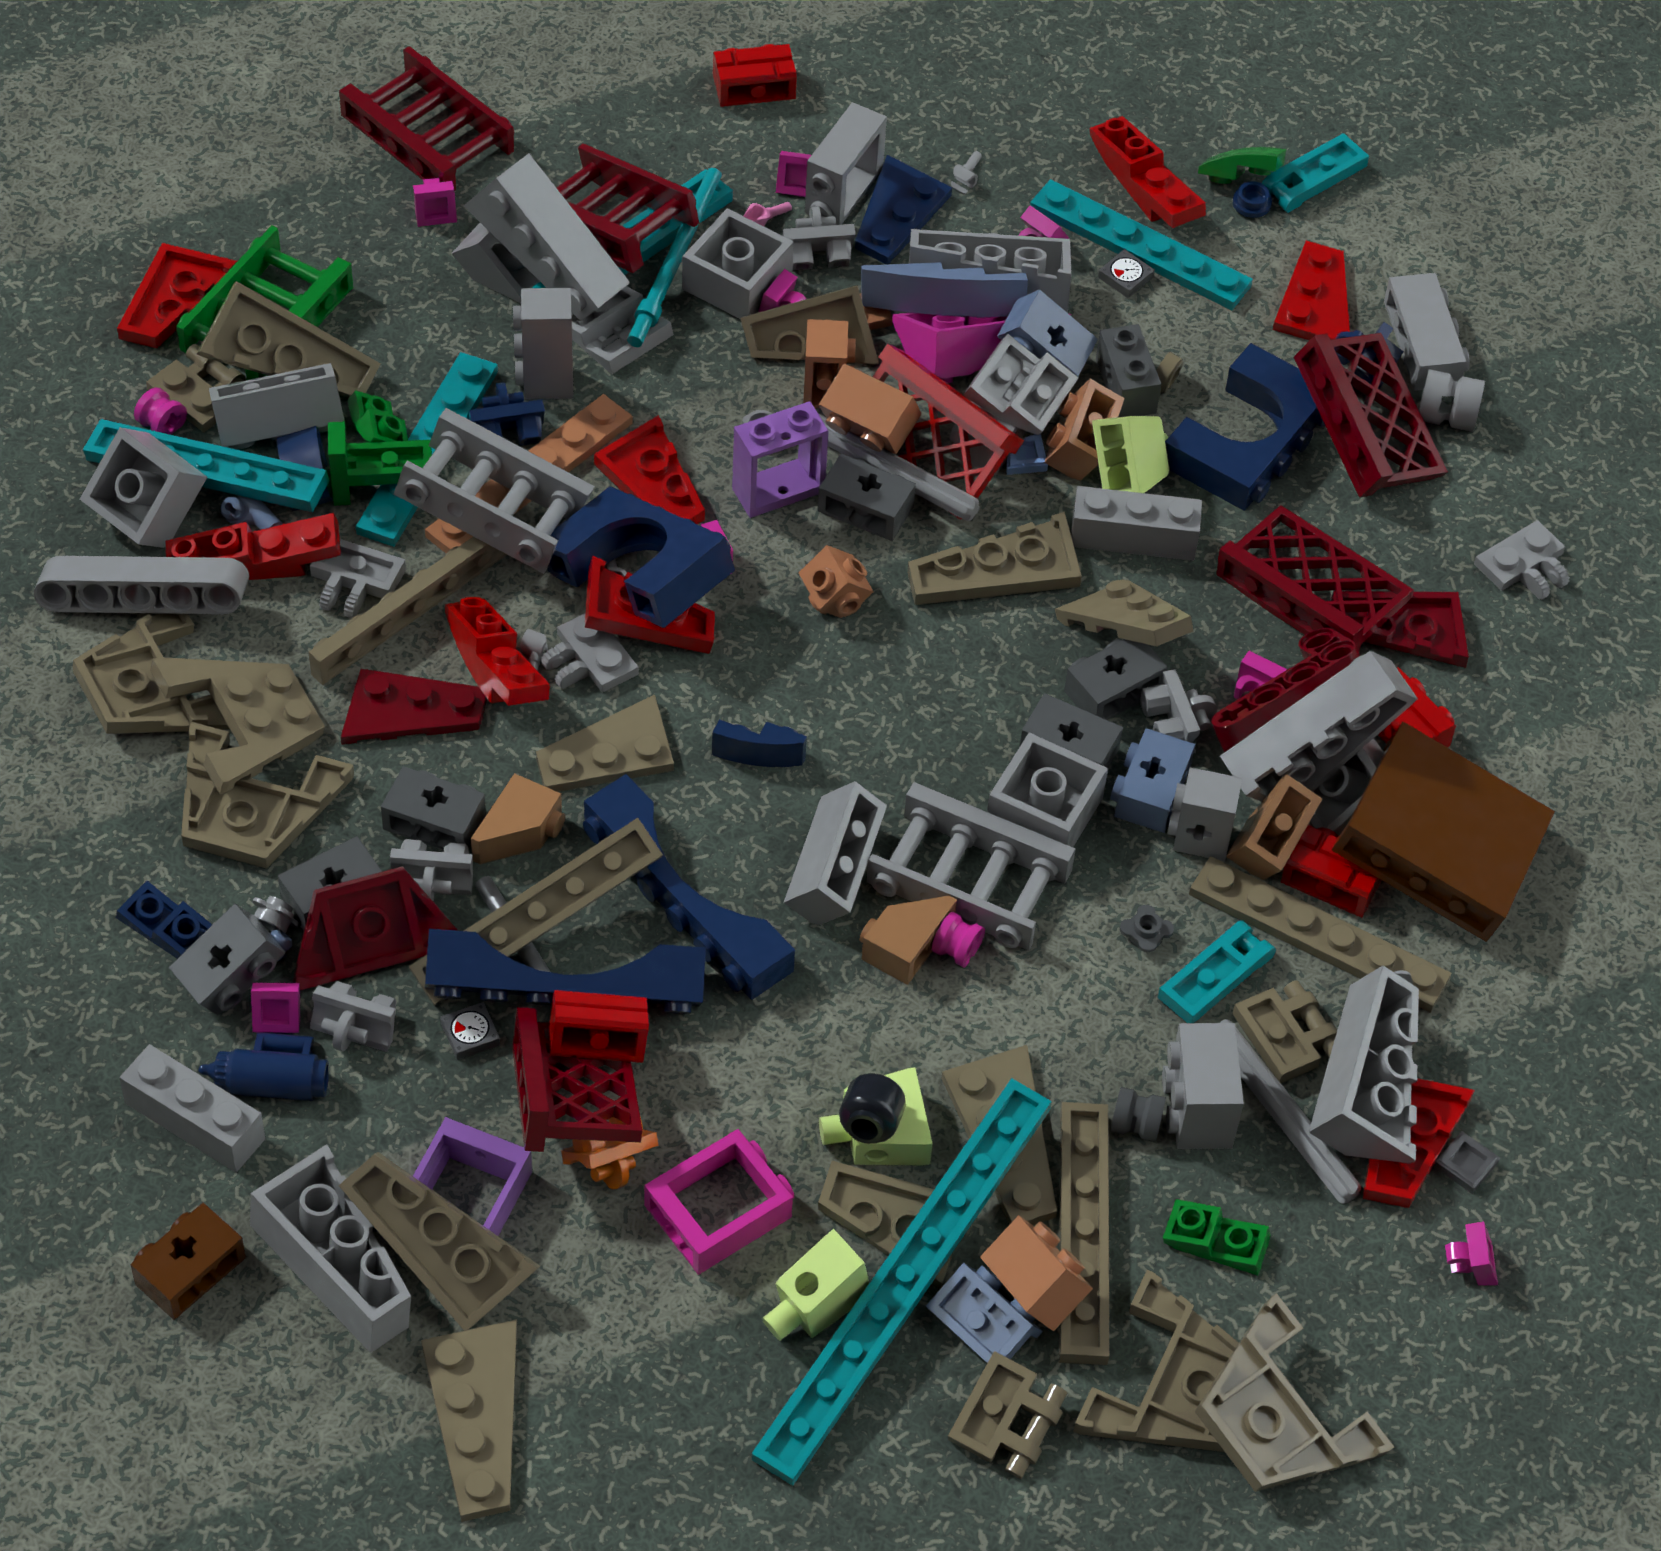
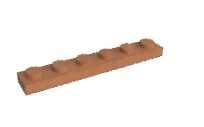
M602 394L532 447L529 452L570 472L633 424V416L605 394ZM490 479L481 487L476 497L498 508L510 489ZM525 497V499L523 500V502L521 503V505L515 513L521 510L532 500ZM437 519L425 529V537L445 553L473 537L441 519Z

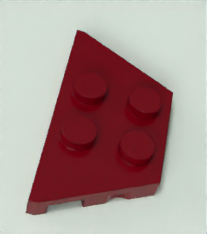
M403 866L319 888L313 892L293 983H299L300 990L424 957L427 955L429 929L458 930Z

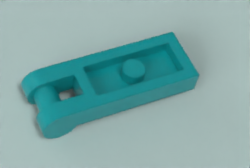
M1343 133L1284 165L1276 172H1272L1271 175H1267L1262 184L1268 188L1271 196L1274 195L1279 200V206L1289 213L1301 206L1304 201L1367 167L1369 155ZM1292 183L1295 186L1288 188L1286 185Z
M1240 920L1159 988L1157 998L1186 1023H1195L1255 970L1260 969L1272 959L1276 953V948L1267 940L1260 941L1252 934L1253 929L1243 920ZM1237 948H1242L1246 952V954L1243 955L1237 950Z

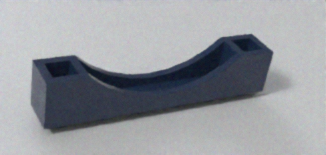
M627 774L584 800L583 828L587 836L596 844L636 818H639L663 854L662 858L634 875L638 879L640 891L648 901L654 902L657 900L666 909L665 913L670 924L679 932L685 929L694 939L695 947H706L705 961L710 962L714 960L722 968V975L732 990L735 992L742 990L753 1000L794 972L795 949L767 920L745 916L722 908L699 895L678 876L668 863L658 843L654 826V802Z
M429 929L425 989L434 990V997L444 999H461L462 992L480 993V1000L490 1002H507L508 995L526 996V1003L536 1005H552L554 990L647 998V1004L664 1005V1012L691 1014L692 1006L699 1007L703 1003L706 947L660 944L643 957L616 969L595 974L563 975L540 971L518 963L494 949L476 932Z

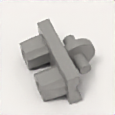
M810 206L809 218L796 219V228L783 229V236L794 241L793 270L813 269L812 252L826 251L828 268L849 266L851 249L855 239L854 224L836 225L835 216L821 217L819 206Z
M1176 669L1164 671L1161 684L1144 688L1141 691L1140 705L1145 716L1150 717L1167 713L1169 718L1155 721L1153 731L1193 743L1194 739L1199 736L1200 731L1207 730L1211 726L1209 719L1217 711L1216 703L1211 696L1198 695L1195 689L1185 693Z
M405 839L400 849H391V869L403 866L432 901H434L435 894L471 895L473 886V855L469 854L466 844L449 843L444 847V852L427 851V845L421 840Z
M336 981L330 988L317 986L312 997L314 1009L310 1029L333 1035V1048L339 1051H345L351 1041L385 1052L388 1051L393 1041L397 1003L395 998L379 994L373 997L371 1001L356 997L357 991L352 985Z

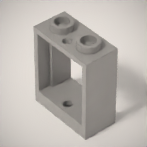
M853 102L850 104L807 161L805 214L809 215L810 206H819L821 217L835 216L836 225H842L881 173L884 164L887 116Z

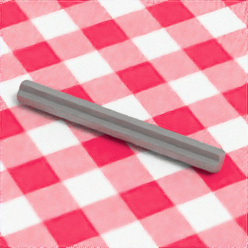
M819 414L828 429V447L841 454L863 460L871 466L891 474L900 475L916 483L915 494L965 521H971L975 514L978 513L980 506L977 498L884 448L881 452L872 450L860 441L859 436L849 431L847 435L834 431L825 423L826 417Z
M1225 1019V1020L1221 1021L1220 1023H1233V1022L1230 1021V1020H1228V1019ZM1236 1028L1240 1074L1243 1081L1338 1202L1345 1204L1355 1199L1360 1194V1183L1328 1144L1309 1133L1311 1121Z

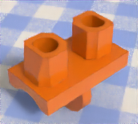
M615 1117L609 1119L611 1124H625ZM643 1130L641 1143L572 1139L573 1146L561 1150L563 1164L570 1165L579 1161L586 1168L591 1169L590 1174L595 1182L603 1180L609 1188L618 1189L628 1183L630 1177L629 1170L636 1167V1161L631 1155L659 1145L657 1132Z

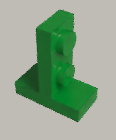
M345 421L328 422V456L334 506L351 505L350 486L397 484L407 460L423 468L432 456V448L429 446L430 440L347 443Z

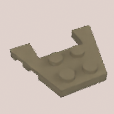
M158 613L153 617L147 614L136 621V627L122 636L114 634L73 660V673L106 734L189 731L192 722L221 730L230 729L211 695L193 700H187L185 695L165 698L150 671L153 658L163 657L158 645L193 633L194 623L188 614Z
M163 657L153 658L150 671L165 698L208 690L240 745L206 753L203 765L219 794L230 791L238 780L246 776L251 779L262 772L263 766L277 758L281 761L323 735L325 725L289 664Z
M192 722L189 727L190 742L186 766L187 783L184 793L181 837L183 846L268 868L352 781L354 766L353 764L316 755L300 790L244 777L235 782L233 789L219 794L203 764L206 753L228 748L230 744L229 732Z
M1147 1270L1131 1303L1129 1313L1174 1332L1139 1407L1092 1387L1075 1422L1073 1432L1080 1435L1225 1452L1195 1413V1410L1239 1342L1218 1325L1215 1327L1210 1325L1193 1311V1304L1182 1295L1176 1297L1161 1284L1162 1279L1158 1275Z
M1277 1293L1264 1303L1195 1410V1413L1255 1492L1378 1458L1394 1448V1445L1368 1412H1365L1335 1436L1331 1437L1270 1358L1269 1354L1304 1329Z

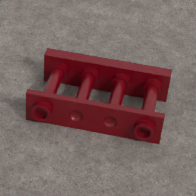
M410 46L403 49L405 72L370 95L363 93L351 83L339 90L341 116L422 180L439 178L440 182L452 181L455 191L456 169L494 144L508 155L514 152V129L509 120L496 114L438 69L428 57L420 55ZM416 83L428 92L427 95L396 115L389 114L381 107ZM440 104H444L455 113L423 135L415 134L407 128L408 125ZM467 124L481 133L448 156L441 155L433 148V146Z
M584 143L578 147L583 168L556 187L565 200H567L592 181L601 186L579 203H568L614 263L631 273H634L644 265L640 251V242L669 220L674 218L692 227L700 223L696 209V199L692 190ZM617 194L628 198L605 216H598L592 213ZM644 206L656 210L631 229L620 225Z

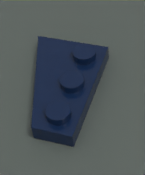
M887 155L856 237L855 249L886 265L890 264L910 242L911 229L921 230L952 196V187Z

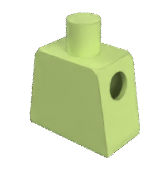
M1125 416L1092 421L1102 489L1145 493L1168 475L1169 464L1165 445L1168 436L1163 431L1162 420L1159 416Z
M915 1067L884 1075L891 1078L901 1087L906 1100V1107L895 1134L887 1141L870 1144L861 1143L844 1130L840 1123L839 1115L819 1117L822 1144L850 1142L854 1165L930 1164L933 1143ZM847 1087L846 1089H844L843 1099H844V1096H845V1094H846V1091H847L848 1087Z
M834 1229L831 1230L777 1280L776 1287L781 1303L762 1318L764 1324L779 1341L799 1325L811 1338L815 1337L851 1311L869 1285L865 1262Z

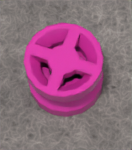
M157 387L144 393L134 409V419L142 426H150L152 431L170 435L183 426L187 416V410L184 405L175 400L170 401L169 394Z
M952 911L941 923L934 937L931 950L940 956L948 954L954 957L955 963L965 968L971 956L973 957L979 949L985 935V928L977 923L969 925L963 922L961 915Z

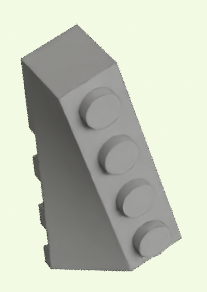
M1385 966L1379 967L1349 987L1309 1133L1345 1156L1412 1163L1416 1160V1145L1410 1143L1411 1127L1416 1124L1417 1107L1411 1105V1085L1417 1081L1418 1065L1414 1064L1412 1059V1045L1418 1042L1419 988Z

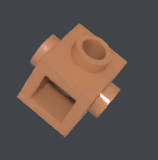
M828 545L799 572L810 593L808 596L810 603L822 614L829 613L840 618L855 613L861 607V604L874 592L865 577L867 576V571L862 563L854 558L852 554Z

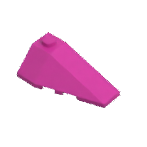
M907 312L893 314L892 322L905 353L946 383L953 382V377L970 375L984 366L1001 341L997 335L1007 317H961Z

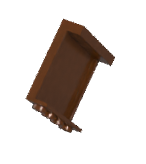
M1402 721L1385 745L1383 757L1349 823L1341 832L1331 850L1487 942L1505 920L1555 811Z

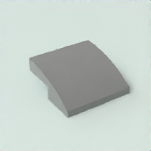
M628 286L621 289L582 321L572 313V340L611 374H614L674 335L671 322L660 316L657 324L654 327H650L641 347H633L627 342L629 333L636 321L634 318L635 311L643 299L642 294Z
M1007 334L1000 341L964 395L999 419L1022 430L1039 435L1074 386L1078 377L1048 352L1039 359L1012 336Z

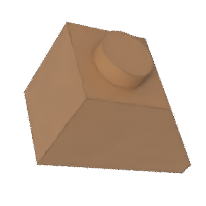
M514 773L471 837L473 861L483 864L542 848L549 836L556 838L565 822V814L562 813L561 793Z
M1288 774L1284 775L1247 819L1226 857L1262 880L1282 871L1321 803L1322 798Z
M949 895L887 906L877 920L871 918L862 930L859 939L863 943L862 960L908 985L932 953V943L941 923L950 912L956 913L957 899Z

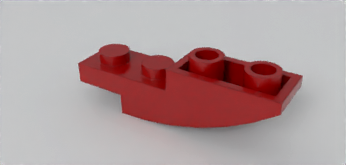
M1125 117L1112 118L1090 128V136L1105 164L1151 222L1163 219L1171 228L1206 216V202L1164 166V152Z
M334 513L253 532L248 523L243 522L165 541L166 557L236 559L247 568L249 580L304 576L305 564L341 556L339 522Z
M465 597L460 602L445 604V614L460 654L473 679L491 703L505 702L510 706L549 700L550 684L516 649L517 632L485 599Z

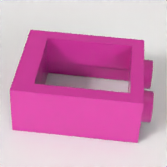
M736 1129L644 1185V1206L698 1275L792 1218L794 1192L791 1185L783 1175L779 1174L776 1176L767 1165L766 1156L758 1143L754 1140L749 1142L739 1129ZM736 1158L768 1200L707 1236L675 1194Z

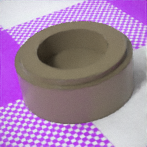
M1169 352L1164 357L1156 370L1161 381V394L1166 393L1174 383L1184 363L1182 358L1172 352Z

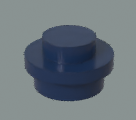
M1255 181L1246 182L1234 193L1233 207L1243 216L1258 218L1266 215L1271 209V195L1268 188L1262 183Z

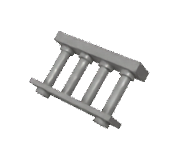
M445 408L438 418L429 446L435 449V452L423 468L408 460L406 461L394 495L544 574L559 541L550 535L563 517L568 519L588 503L595 486ZM450 458L473 469L460 488L438 477ZM488 478L510 489L498 508L476 497V494ZM525 497L547 508V511L535 528L513 516Z
M913 782L906 794L904 817L909 819L911 823L890 860L874 854L870 856L868 860L867 883L871 884L881 895L887 897L898 895L912 902L950 895L957 899L956 913L961 915L963 922L969 925L977 923L984 927L986 933L993 935L1005 947L1016 948L1019 946L1030 950L1033 944L1036 922L1028 919L1048 881L1057 880L1064 884L1066 883L1072 872L1076 848ZM934 829L950 836L951 840L931 876L927 877L906 868L926 831ZM975 846L989 852L991 858L971 894L946 885L966 848ZM1016 863L1030 869L1032 874L1012 911L987 902L1005 867Z

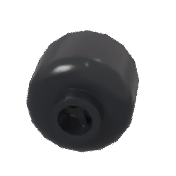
M868 1073L859 1075L850 1082L840 1106V1123L852 1138L861 1143L885 1142L895 1134L906 1107L905 1094L895 1081L882 1074Z

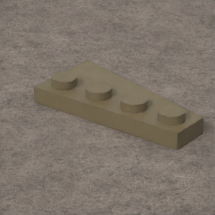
M237 281L230 289L196 354L268 376L331 363L339 396L348 399L355 390L363 393L367 392L381 364Z
M1065 511L1052 515L1051 521L1035 526L1033 522L1018 526L1016 532L999 538H996L993 534L980 538L977 545L965 549L956 546L909 561L907 570L915 605L1080 587L1082 578Z
M1027 1045L942 1071L941 1079L969 1139L1011 1078L1035 1091ZM1042 1124L1037 1128L994 1191L1009 1225L1018 1215L1032 1225L1037 1224L1039 1221L1044 1222L1056 1218L1057 1215Z
M379 1152L372 1155L339 1185L343 1192L464 1331L469 1330L540 1267V1265Z
M517 1319L421 1340L461 1522L507 1512L511 1508Z

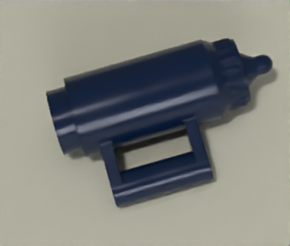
M257 1033L253 1050L235 1049L231 1052L220 1051L217 1053L214 1062L202 1064L198 1069L201 1075L209 1076L214 1080L215 1085L235 1096L313 1101L314 1097H326L329 1081V1061L319 1060L317 1055L312 1054L314 1037Z

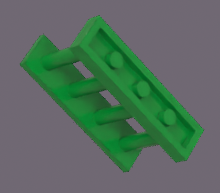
M271 225L261 237L253 240L249 250L190 312L185 313L180 318L177 325L180 351L186 353L191 345L196 344L199 340L203 342L236 281L318 327L354 288L351 263L337 257L327 269L320 271L281 252L279 230ZM271 264L312 285L304 294L297 296L259 278V276ZM245 369L246 380L268 376Z

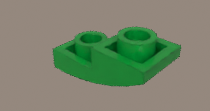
M1250 147L1227 151L1208 158L1199 165L1198 174L1209 175L1210 181L1222 184H1229L1232 180L1239 178L1245 173V166L1249 167L1248 171L1250 173L1271 175L1272 171L1276 172L1284 165L1286 149Z
M357 390L353 392L347 400L350 415L357 431L366 441H408L405 420L393 415L390 401Z
M1176 1199L1163 1235V1242L1176 1250L1258 1276L1271 1235L1269 1226L1223 1218L1221 1207Z

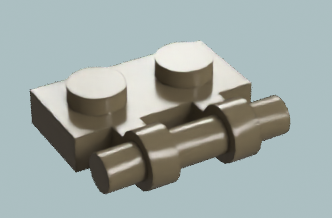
M193 344L186 352V357L194 362L191 366L187 368L176 359L146 381L147 390L155 387L163 389L169 394L170 401L175 400L184 405L187 410L186 420L204 433L216 424V419L209 388H212V386L202 378L210 374L219 381L214 386L217 387L246 381V377L235 368L229 369L219 361L196 355L200 346Z
M1298 980L1290 982L1283 989L1289 999L1283 1001L1273 987L1236 1003L1232 1013L1267 1067L1280 1083L1318 1068L1321 1057L1316 1051L1317 1049H1323L1328 1058H1330L1337 1033L1334 1024L1327 1023L1319 1012V1002L1310 991L1306 992ZM1295 1018H1302L1310 1031L1304 1033Z
M994 1351L948 1435V1441L989 1463H992L1000 1446L1012 1453L1004 1470L1022 1479L1030 1463L1035 1465L1042 1453L1039 1446L1050 1425H1057L1063 1413L1060 1407L1067 1392L1055 1384H1050L1043 1398L1033 1394L1030 1391L1037 1380V1373ZM1021 1408L1033 1415L1022 1437L1010 1431Z

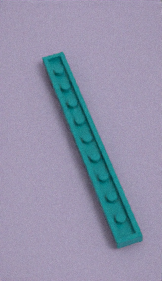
M1013 1078L1010 1079L752 1452V1461L793 1486L1040 1126L1051 1109L1052 1101Z

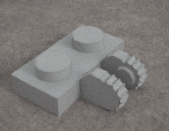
M1538 520L1479 554L1474 561V565L1501 591L1521 581L1539 600L1549 596L1551 589L1545 577L1541 576L1538 569L1558 588H1562L1570 582L1567 569L1556 559L1564 553L1565 546Z
M340 539L341 556L312 562L310 565L312 577L327 581L320 597V608L328 611L331 610L332 606L337 602L342 586L352 589L344 605V616L350 618L357 615L365 601L366 594L382 599L387 593L395 591L406 571L405 559Z
M585 613L557 627V635L563 642L543 653L542 660H540L546 670H551L576 658V661L561 668L557 675H555V682L563 689L589 676L603 693L639 675V667L613 633L585 628Z

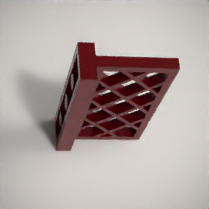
M1382 333L1332 340L1329 339L1327 334L1314 335L1293 357L1359 498L1372 496L1379 488L1432 480L1444 476L1448 472ZM1372 347L1379 363L1376 364L1362 355L1363 348ZM1336 352L1350 361L1347 369L1342 366ZM1357 366L1374 376L1371 384L1354 374ZM1380 381L1392 388L1395 399L1378 389ZM1352 387L1366 395L1364 404L1359 402ZM1373 400L1390 410L1387 419L1371 409ZM1397 415L1409 423L1412 430L1411 434L1394 424ZM1370 423L1383 430L1380 439L1375 436ZM1390 435L1407 446L1404 454L1387 444ZM1414 451L1425 457L1429 468H1425L1411 459ZM1386 457L1400 466L1398 473L1392 472Z
M1282 505L1276 508L1237 543L1229 540L1219 549L1217 576L1302 634L1306 635L1320 628H1330L1354 641L1359 652L1361 644L1413 597L1414 589ZM1282 522L1293 529L1295 535L1273 536L1272 529ZM1297 547L1299 557L1277 558L1275 548ZM1305 547H1321L1328 552V557H1306ZM1250 548H1268L1269 558H1257L1248 550ZM1338 568H1354L1361 573L1362 578H1339ZM1301 569L1303 579L1292 580L1279 572V570ZM1308 569H1331L1332 579H1310ZM1371 589H1387L1397 595L1391 600H1373ZM1334 590L1337 601H1324L1313 594L1312 591ZM1342 590H1364L1366 600L1343 601ZM1368 612L1369 620L1361 625L1346 615V613Z
M517 1008L512 1050L524 1150L544 1152L546 1138L641 1143L643 1130L631 1062L599 1059L583 1060L575 1055L571 1057L550 1056V1023L537 1022L536 1008ZM559 1062L570 1069L562 1072L553 1067V1065ZM607 1065L616 1070V1072L608 1074L599 1068ZM584 1076L595 1083L587 1086L578 1081V1079ZM563 1088L574 1095L566 1098L556 1091ZM611 1091L620 1096V1098L614 1101L603 1095V1093ZM588 1102L599 1108V1110L592 1113L581 1106ZM564 1115H568L577 1120V1122L556 1120ZM615 1117L625 1124H611L606 1120Z

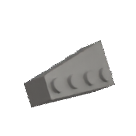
M530 153L503 172L464 205L546 288H571V310L580 321L597 310L630 283Z
M911 229L909 264L941 262L943 269L984 268L985 274L1026 273L1028 279L1027 295L1040 289L1068 313L1071 284L1070 239Z
M1369 651L1353 660L1349 666L1240 741L1220 757L1232 776L1242 778L1241 789L1245 796L1262 802L1286 774L1313 792L1418 698L1390 659Z
M326 1144L251 1193L250 1226L371 1354L409 1328L411 1294L386 1249L379 1245L373 1234L372 1224L339 1187L346 1177L345 1175L341 1176L334 1163V1156Z

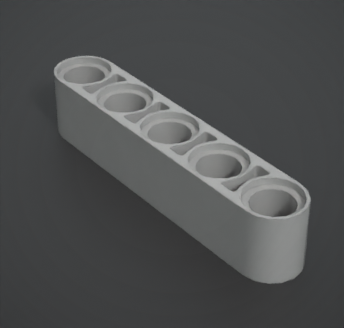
M55 556L47 560L34 588V598L42 608L53 612L229 614L237 610L249 580V572L242 562L232 558Z

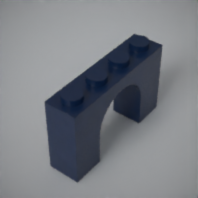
M1252 343L1247 346L1229 367L1225 391L1263 411L1273 420L1278 430L1262 440L1241 442L1221 436L1186 417L1165 441L1170 471L1243 511L1253 501L1260 503L1265 498L1271 486L1270 480L1274 475L1281 478L1286 473L1292 461L1291 455L1295 450L1303 452L1311 441L1313 429L1316 425L1320 427L1325 426L1299 368Z
M611 486L555 528L550 535L559 541L547 570L556 578L575 587H579L588 579V569L592 556L600 558L608 564L615 558L627 553L642 550L659 551L653 559L626 579L624 583L634 615L662 628H665L735 571L730 554L731 546L726 537L721 533L713 532L695 524L690 519L679 517L660 506H654L638 499L633 494H627Z

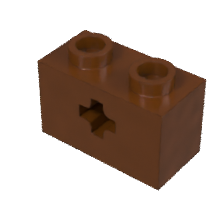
M202 1203L192 1212H186L179 1216L172 1224L170 1231L156 1243L145 1245L137 1253L130 1265L135 1285L175 1320L246 1259L243 1238L205 1203Z

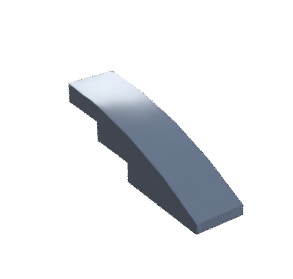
M941 262L861 266V300L863 306L900 312L943 316L1008 317L1016 300L1026 296L1028 289L1026 273L985 274L984 268L943 269Z

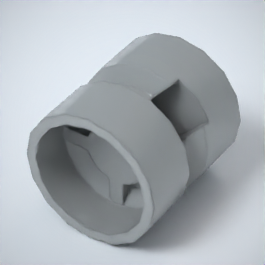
M1429 369L1419 411L1423 421L1440 425L1444 420H1447L1451 428L1473 432L1485 381L1464 376L1458 381H1454L1450 373ZM1442 396H1453L1452 405L1442 402Z

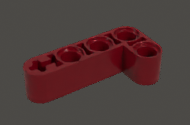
M1330 628L1316 629L1304 635L1298 644L1304 660L1224 707L1212 717L1211 723L1223 752L1225 753L1349 666L1353 660L1360 656L1355 642Z

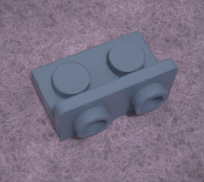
M963 1262L926 1307L985 1362L988 1363L994 1351L1011 1359L1030 1336L1038 1338L1043 1331L1033 1323L1036 1318L1027 1313L1015 1298L1010 1302L998 1291L1003 1284L990 1270L981 1265L976 1271Z

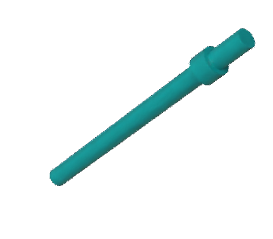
M709 168L695 195L699 222H701L722 177V173L716 168ZM682 222L647 298L640 301L635 311L634 318L636 321L627 338V342L631 346L641 347L650 327H654L657 324L662 313L661 304L682 262V256L686 253L699 224L692 227Z

